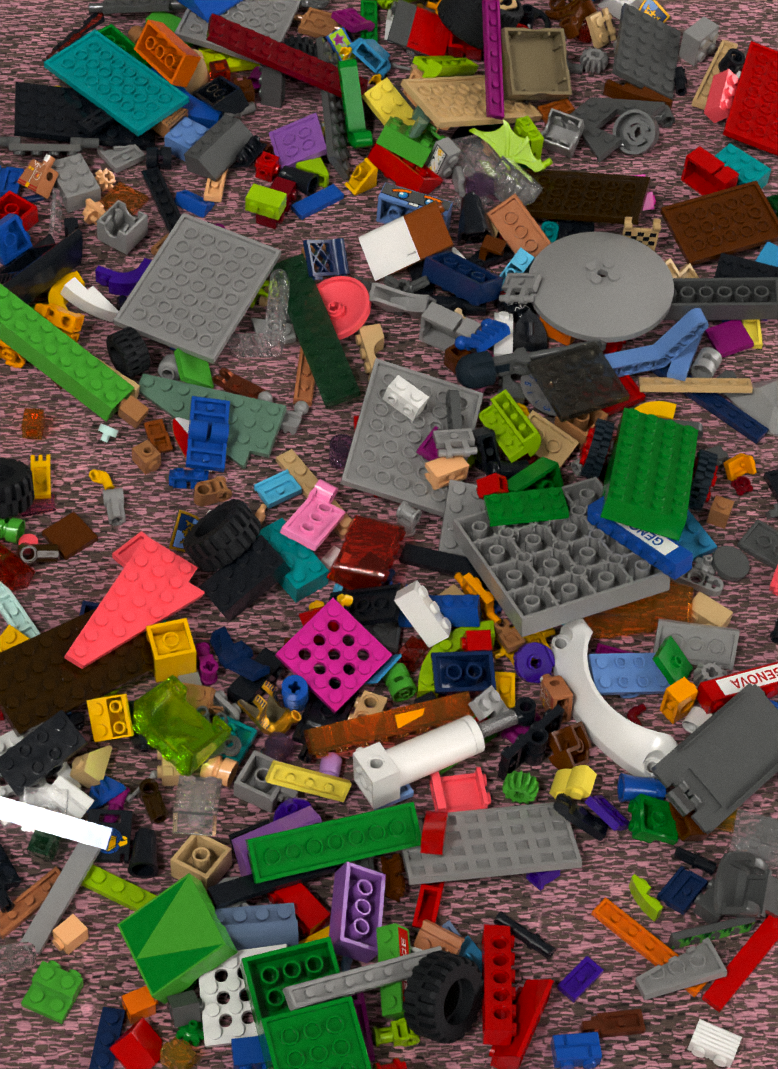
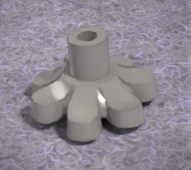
M703 555L702 558L697 557L694 562L696 564L693 568L713 576L717 572L711 565L713 560L711 555Z

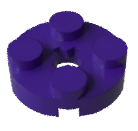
M529 642L522 645L513 656L515 671L524 682L541 683V676L552 674L551 671L555 665V658L550 648L538 642ZM532 658L538 659L536 668L530 664Z

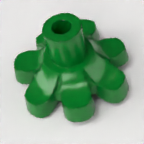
M191 1020L188 1025L178 1027L179 1031L175 1035L177 1039L183 1038L182 1043L184 1045H189L190 1041H192V1045L197 1047L200 1045V1039L204 1040L203 1024Z

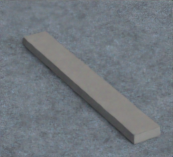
M437 946L288 986L283 989V993L290 1011L394 984L408 980V977H411L413 973V968L419 965L418 961L426 957L427 954L442 950V948Z

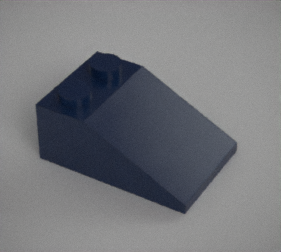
M492 651L431 653L434 690L436 694L472 699L491 685L497 690Z

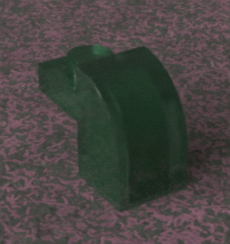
M34 830L27 847V852L29 855L52 861L59 850V842L62 837Z

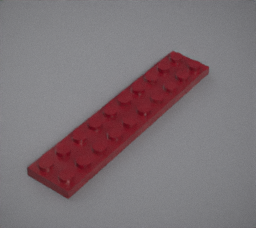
M211 14L208 24L207 41L342 98L338 67L308 55L301 50L287 46L285 43H280L268 36L257 33L252 29L243 27L238 23L229 21L222 16ZM359 76L362 96L367 92L368 80Z

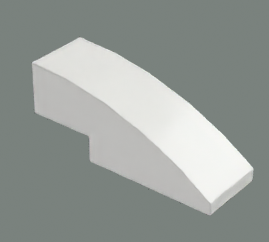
M75 277L64 285L60 293L77 308L106 321L113 322V319L119 312L94 286L86 289Z

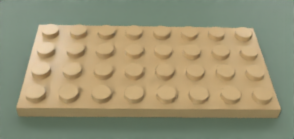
M485 75L403 79L400 84L437 128L504 124L503 120L508 123H515L517 118L529 116L532 122L540 121L542 118V114L531 102L525 104L523 100H504L505 117L502 120L486 117Z

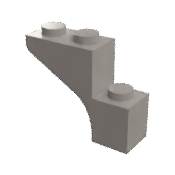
M372 283L369 292V301L386 312H407L414 318H421L430 303L437 302V300L429 295L407 293L380 283Z

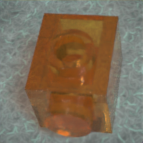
M25 408L21 426L22 437L42 440L45 426L44 410Z

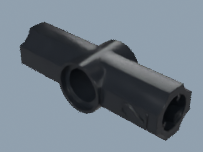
M455 294L452 297L432 295V298L437 300L436 304L455 311L456 308H461L464 316L466 314L485 316L487 302L474 306L469 301L456 297Z

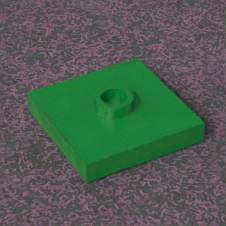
M672 636L664 639L652 658L670 685L684 676L687 679L693 669Z

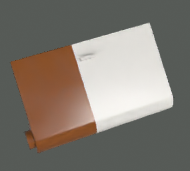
M435 200L358 237L375 282L384 279L385 276L393 275L424 260L427 256L437 254L454 246L443 219L445 208L442 202L438 203Z

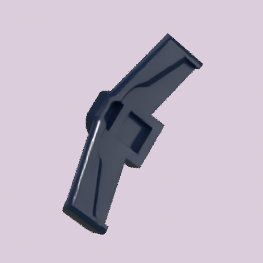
M225 626L212 632L209 642L219 659V663L225 669H229L252 682L270 674L269 666L250 659L253 657V650L242 640L233 643Z

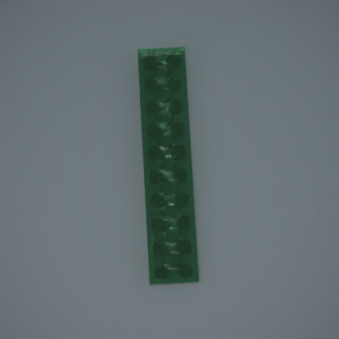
M303 253L276 263L271 271L275 283L280 286V296L326 409L361 396L360 389L315 281L312 277H309L307 262Z

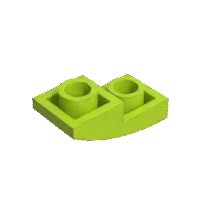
M634 874L629 883L630 892L643 912L655 922L660 917L663 906L656 898L649 896L651 887L647 881Z

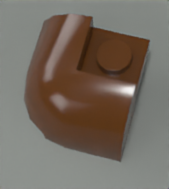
M582 721L548 734V743L554 754L548 758L557 769H572L575 766L586 765L590 762L589 749L592 746Z

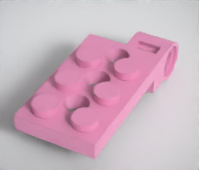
M320 479L310 491L306 501L282 526L280 533L306 548L316 551L345 516V511L331 504L338 488Z

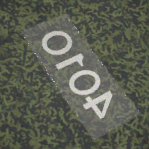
M477 160L490 178H503L489 161Z

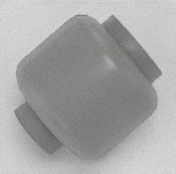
M168 354L161 360L158 366L160 377L176 381L180 378L175 354Z

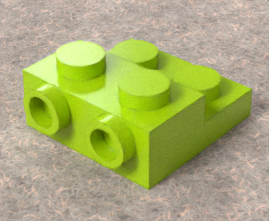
M529 116L517 118L513 128L514 133L522 138L529 136L530 149L536 159H541L544 137Z

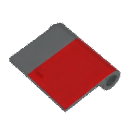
M403 0L393 1L390 10H392L394 17L387 41L425 56H445L451 31L442 23L439 15Z

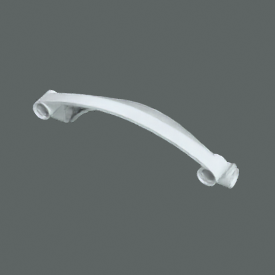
M583 618L566 623L561 627L560 634L553 637L550 648L555 658V665L552 667L554 676H562L573 694L571 711L573 718L576 722L582 721L589 739L620 767L633 776L658 779L650 772L652 771L651 768L678 746V743L669 734L653 731L631 722L616 712L604 700L591 678L587 661L588 644L593 631Z

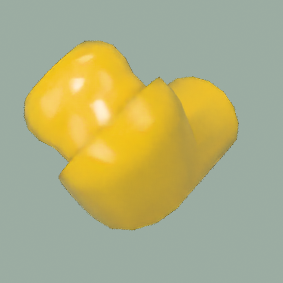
M92 469L89 472V477L93 482L102 484L105 490L114 489L112 480L107 472Z

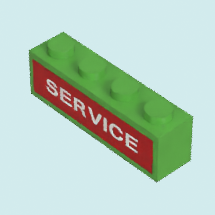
M397 923L376 928L378 962L411 954L409 929ZM407 980L380 987L383 1017L393 1021L404 1018L403 1002L405 997L403 994L404 989L408 985L406 983Z

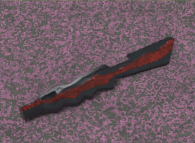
M93 13L87 18L80 29H74L66 36L64 41L59 42L52 49V52L46 56L47 60L82 38L86 32L105 22L103 13Z

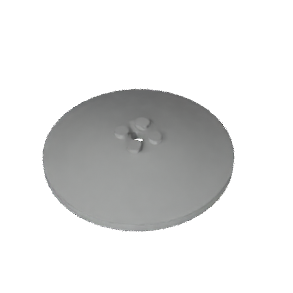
M584 232L563 237L545 247L536 256L529 270V273H539L542 277L537 291L529 293V295L534 296V301L531 303L536 312L556 330L585 341L620 342L639 337L651 331L662 322L668 314L673 301V277L663 259L643 243L619 234Z

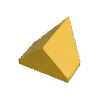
M365 158L363 162L356 166L349 181L344 185L355 196L377 186L378 168L368 158Z

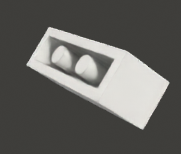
M416 580L397 591L394 599L395 603L429 648L449 637L452 628L451 622L442 615L438 604L431 600L427 589L423 585L421 586Z

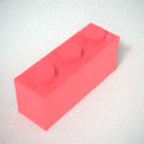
M730 69L713 76L704 114L713 123L728 117L733 96L735 95L739 78Z

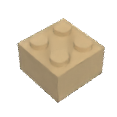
M195 830L171 858V876L180 880L190 873L202 882L207 891L208 887L216 885L232 866V848Z

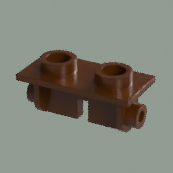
M399 854L392 855L391 859L382 856L381 870L383 874H386L384 896L400 902V897H403L406 892L404 876H398L404 872L403 858Z

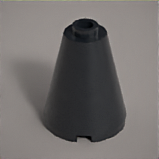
M474 192L466 193L461 200L458 241L462 243L461 240H464L466 244L483 243L486 234L493 236V231L479 195H476Z

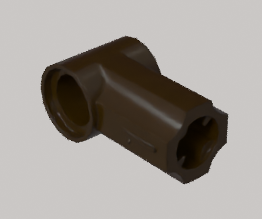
M25 542L21 543L16 550L18 558L25 563L57 562L59 558L57 544H29ZM26 548H31L30 556L23 557V551Z
M151 778L144 779L139 786L140 801L144 804L151 824L164 822L169 818V814L159 792L158 783ZM152 790L154 792L151 794H147L144 791Z

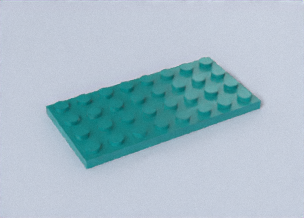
M95 29L44 61V67L97 107L102 108L107 114L138 137L189 103V96Z

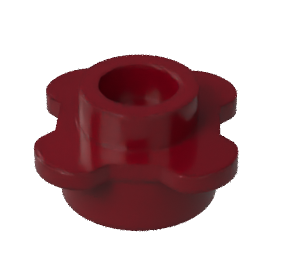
M739 476L736 480L731 481L730 485L736 490L737 495L742 496L746 492L753 491L750 480L745 476Z

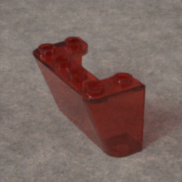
M355 515L344 535L345 541L326 578L349 590L382 586L381 582L385 583L390 574L387 569H390L395 561L393 555L397 554L401 546L398 542H401L406 534V531L403 530L404 526Z

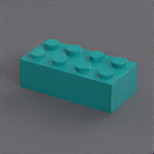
M280 518L261 529L259 535H262L290 567L291 571L281 578L278 583L297 603L328 585L329 570L311 549L280 533L282 526L286 523L283 518Z

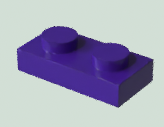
M586 956L558 984L557 989L574 1003L603 974L604 970Z

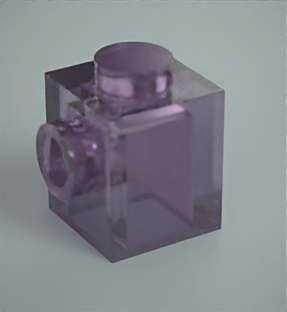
M478 172L473 173V176L466 177L465 188L467 193L474 192L479 197L494 194L493 176Z

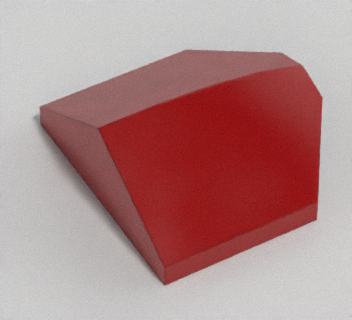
M141 1017L108 1049L125 1069H151L160 1060L162 1039L144 1017Z

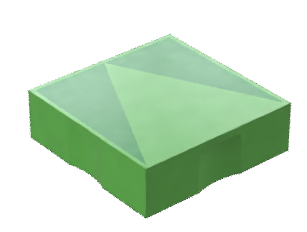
M190 873L117 924L151 996L164 1004L168 1002L167 996L181 993L190 987L200 976L212 971L238 952L225 926L219 921L214 905L202 882Z

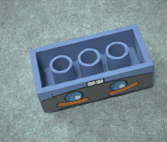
M385 182L378 196L376 221L387 224L437 200L438 203L442 202L445 208L443 219L449 230L453 202Z

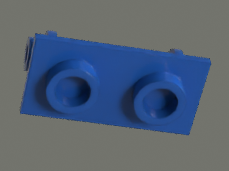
M183 468L170 469L169 486L187 489V482H191L190 489H194L198 482L208 480L209 471L200 468L194 470H185Z

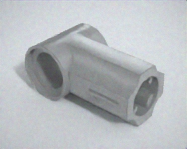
M123 488L103 490L104 507L107 508L109 524L121 526L126 522Z

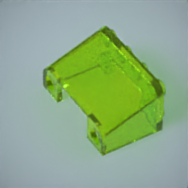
M172 675L134 702L132 727L137 734H141L152 748H156L166 761H170L181 775L189 777L230 737L231 728L217 715L213 717L212 724L186 701L187 687Z

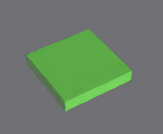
M177 348L174 354L180 381L213 389L214 385L208 362L184 353Z

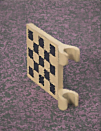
M625 217L622 235L643 243L655 252L659 232L661 231V219L654 218L651 229L635 228L632 224V217Z

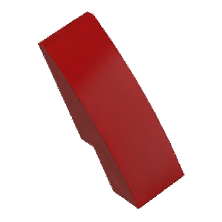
M426 811L420 853L443 854L448 819L447 812Z
M445 882L421 884L412 927L421 929L425 919L436 923Z

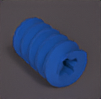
M299 675L288 676L281 684L284 706L289 708L290 711H303L309 701L306 680Z

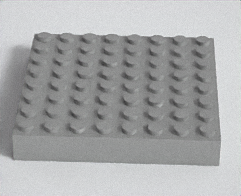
M597 477L562 487L569 510V518L490 527L486 510L453 520V538L521 637L669 590L670 577L587 521L588 505L601 498L603 485Z

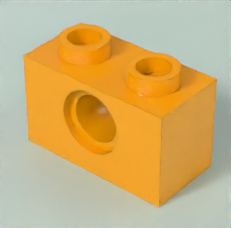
M684 676L666 688L659 710L672 724L687 716L693 708L698 693L696 686Z

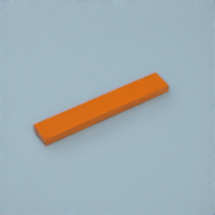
M606 897L592 911V916L655 966H662L668 962V959L675 955L679 956ZM709 981L685 988V990L693 997H696Z

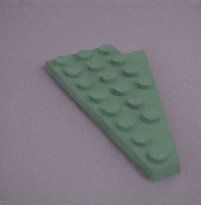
M145 373L142 374L138 384L140 385L139 394L172 418L179 417L188 421L192 396L230 401L226 457L243 469L246 468L251 454L266 458L270 457L287 410L286 405Z

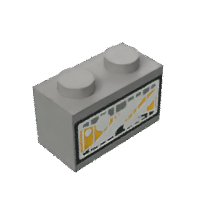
M449 137L436 141L425 165L441 178H447L452 174V169L459 160L458 157L461 150Z

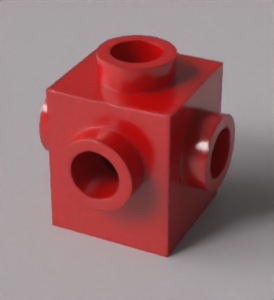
M263 151L254 163V167H256L255 177L272 183L274 177L279 174L281 165H279L280 157Z

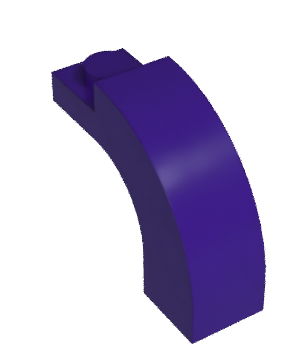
M144 258L138 268L125 273L116 272L98 265L95 270L96 282L102 286H108L109 293L129 296L152 260Z

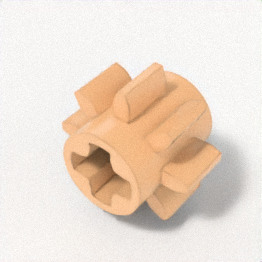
M107 168L103 171L100 169L95 173L96 176L94 178L102 192L106 189L109 191L114 187L113 183L116 182L115 176Z

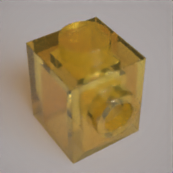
M176 1037L170 1043L166 1042L160 1050V1063L168 1069H191L197 1062V1054L192 1050L191 1045L185 1040L180 1041Z

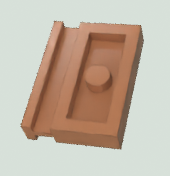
M425 919L413 947L426 950L441 946L443 951L459 955L465 939Z

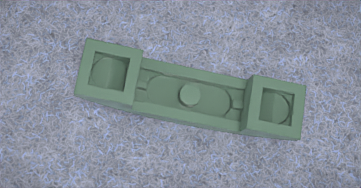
M418 105L412 113L411 119L416 122L410 129L409 137L417 138L421 136L431 121Z

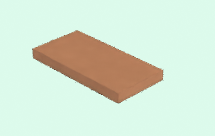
M516 193L486 213L502 238L507 241L514 254L521 247L536 258L545 247L551 244Z

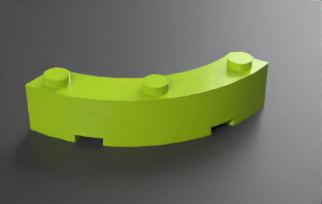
M493 620L481 621L480 627H459L451 631L448 638L431 648L423 661L419 673L417 698L430 691L438 698V694L434 690L431 653L464 652L460 648V638L467 630H490L493 650L495 641Z

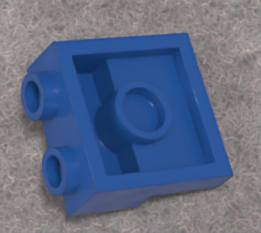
M9 213L0 219V263L2 265L8 264L33 246L30 241L31 237L25 231L22 219L17 214Z

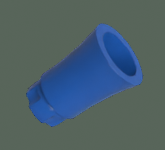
M620 773L617 784L618 800L620 803L629 802L639 794L664 800L666 788L658 779Z

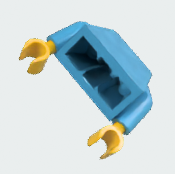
M358 38L349 44L348 48L342 47L338 56L344 54L342 60H347L350 52H352L376 74L369 80V84L373 81L377 85L391 69V63L388 59L391 55L374 39Z

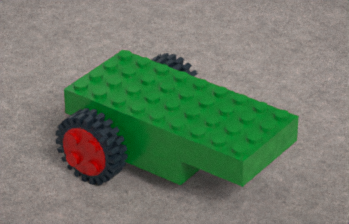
M625 407L618 424L612 449H610L615 423L598 418L593 428L589 427L579 464L582 465L580 476L589 479L597 477L598 479L605 460L609 457L601 497L604 496L600 517L679 541L687 520L688 508L700 512L704 502L708 503L710 499L711 486L714 487L717 480L718 466L716 464L718 454L700 449L695 457L698 430L694 427L684 426L673 420H664L653 414H644L636 409Z

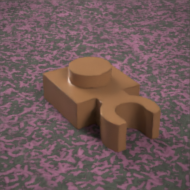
M503 619L504 627L494 623V630L498 634V641L507 654L518 650L522 645L526 644L525 639L521 637L516 628H509L510 623L507 619Z

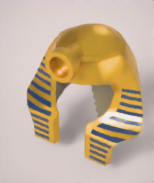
M266 680L261 688L269 694L267 702L258 694L253 700L258 709L242 699L238 700L237 704L262 733L279 736L286 733L293 723H298L301 720V715L296 710L290 711L289 708L282 707L276 693L277 687Z

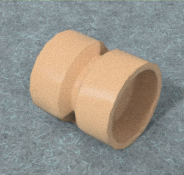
M219 755L202 764L200 776L208 780L216 778L218 784L229 787L235 778L239 762L228 757L223 760L222 756Z

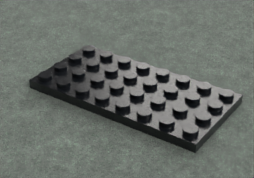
M16 82L14 136L70 142L71 137L99 138V145L113 147L136 144L140 150L145 151L147 146H155V131L150 128L138 137L115 119L113 123L88 137L77 128V122L98 110L99 107L73 88Z

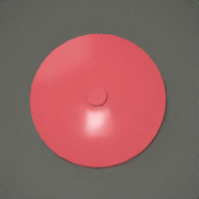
M348 276L331 277L319 282L305 295L306 317L301 320L304 329L310 336L321 341H337L349 337L358 331L369 317L372 302L369 301V292L363 283Z

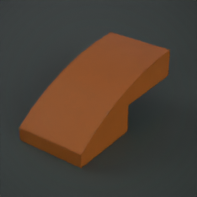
M163 419L144 422L143 426L147 438L159 453L173 451Z

